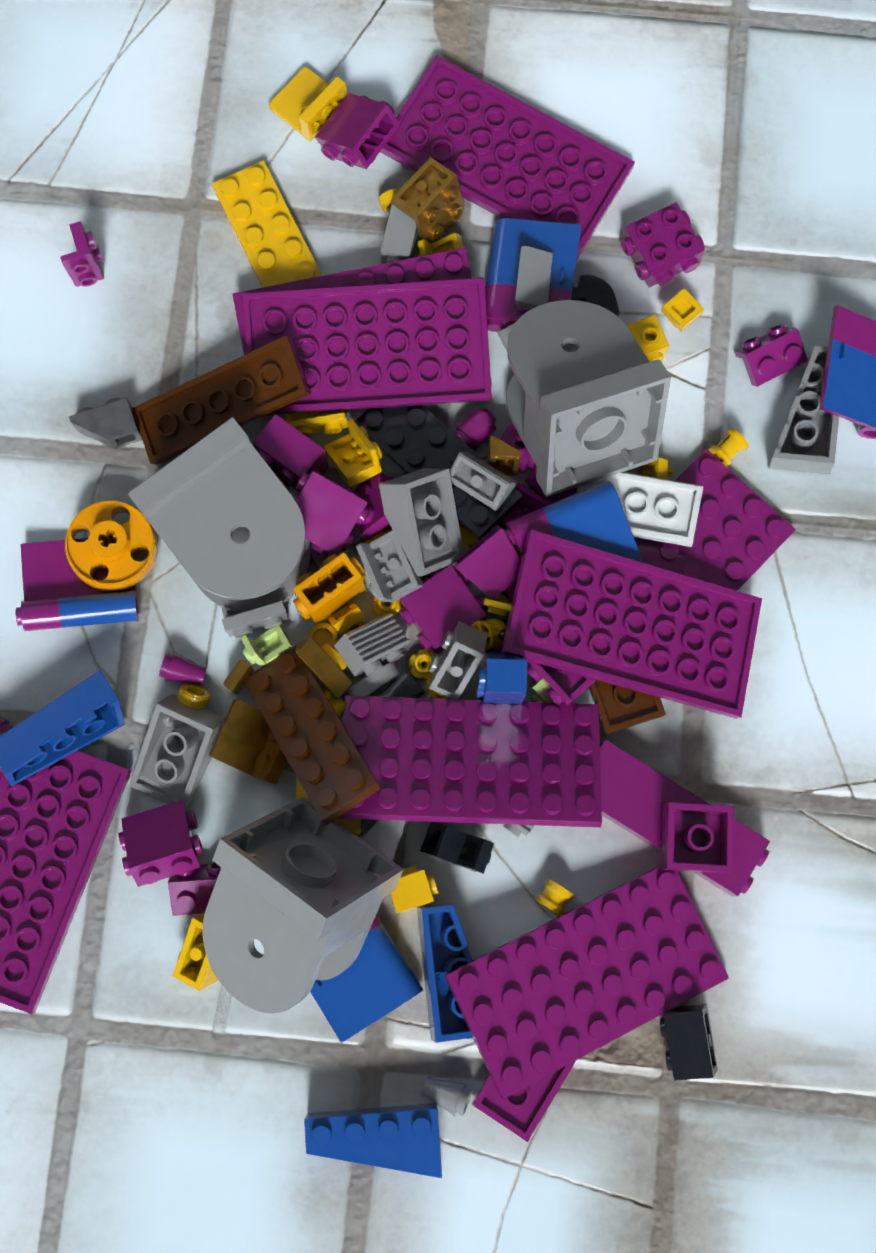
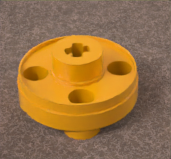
M101 501L84 508L72 520L66 534L65 552L71 568L83 582L98 591H118L137 584L154 567L157 541L151 524L139 510L119 501ZM120 513L130 515L128 521L122 524L115 522L114 519ZM81 531L90 533L88 539L84 542H76L74 540L76 534ZM145 550L149 553L147 559L141 562L133 560V555L137 551ZM103 568L109 571L105 579L100 581L93 579V574L98 569Z

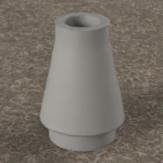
M428 1076L421 1095L429 1098L453 1116L456 1113L463 1116L468 1107L472 1090L466 1088L464 1083L434 1079Z

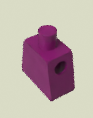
M495 526L457 558L452 565L490 598L495 599L503 593L512 603L521 560L503 529Z

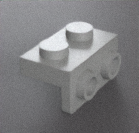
M393 530L369 544L361 542L356 545L359 553L358 561L369 576L371 592L379 601L393 603L423 586L420 576L416 575Z
M282 601L243 613L222 608L224 616L222 623L225 632L230 637L235 636V638H240L245 634L250 635L253 633L252 630L261 627L265 629L277 627L283 623L282 621L289 619L285 604Z

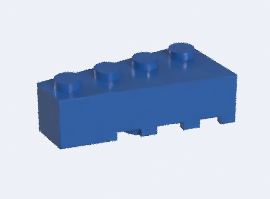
M502 649L485 651L483 667H480L477 682L476 700H483V703L522 704L527 692L526 657L506 655L501 653Z
M101 670L9 731L0 734V769L11 787L125 725L119 699Z
M454 905L417 908L431 1040L438 1043L473 1038L444 974L473 960Z
M436 1103L307 1113L304 1118L306 1154L442 1178L438 1109Z

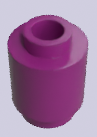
M475 408L455 427L456 431L454 434L471 449H477L496 430L494 424L496 418L486 408L483 410Z

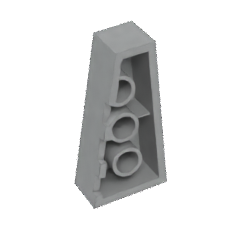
M815 346L772 456L769 469L830 475L835 464L839 417L819 409L828 351L826 346Z

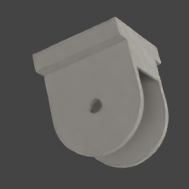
M577 300L554 301L537 306L522 315L513 325L508 337L507 355L514 375L507 387L506 408L515 429L537 466L536 480L545 496L549 497L657 461L671 376L661 360L657 359L650 362L625 323L611 311L593 303ZM566 345L576 346L578 350L574 352H567L563 350L562 347Z
M233 417L127 493L205 596L224 609L243 613L279 601L285 603L295 594L293 588L297 586L295 584L296 581L309 571L311 544L306 539L305 524L300 508L289 491L253 447L249 437Z
M303 797L220 838L212 861L219 865L221 869L204 914L202 930L205 952L214 974L223 987L236 1000L251 1009L263 1013H280L291 1009L309 994L315 980H327L336 977L354 963L362 949L383 898L396 889L404 869L334 820L326 826L320 820L312 803ZM254 939L261 942L264 947V954L256 950Z

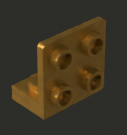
M431 157L391 198L393 206L415 220L420 240L424 239L429 243L440 240L444 231L453 222L458 221L464 211L457 175Z
M234 699L209 756L259 780L276 785L287 762V758L260 709L239 699Z

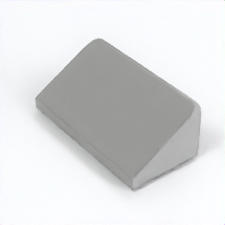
M521 246L515 297L518 310H531L548 303L553 253L529 246Z
M459 452L449 471L452 484L495 511L498 510L517 483L469 452Z

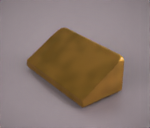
M490 435L488 464L506 476L518 475L521 452Z
M310 637L296 645L297 655L337 698L349 688L352 681L313 638Z

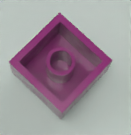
M276 414L253 441L257 452L274 473L285 479L283 483L288 488L290 486L295 488L303 472L309 474L311 469L314 468L325 474L329 469L325 449Z
M675 802L663 804L661 870L733 873L735 806Z

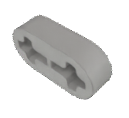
M390 662L348 688L344 693L346 696H369L395 680L401 672L395 662Z

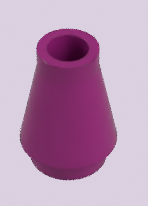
M176 652L174 654L166 653L159 676L166 678L165 681L189 683L202 686L207 668L192 662Z

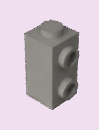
M393 203L380 249L382 264L413 258L419 234L415 220L393 206Z

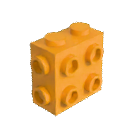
M344 552L339 556L334 554L324 560L321 564L322 568L313 575L311 572L306 573L296 581L295 584L297 586L293 588L296 598L293 600V603L306 622L311 619L315 625L321 623L366 591L364 585L366 577L363 574L365 571L355 557L349 559Z

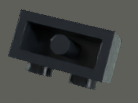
M707 1004L679 1006L665 1011L663 1017L660 1018V1030L662 1037H667L669 1050L665 1052V1060L668 1071H673L674 1081L713 1078L718 1067Z

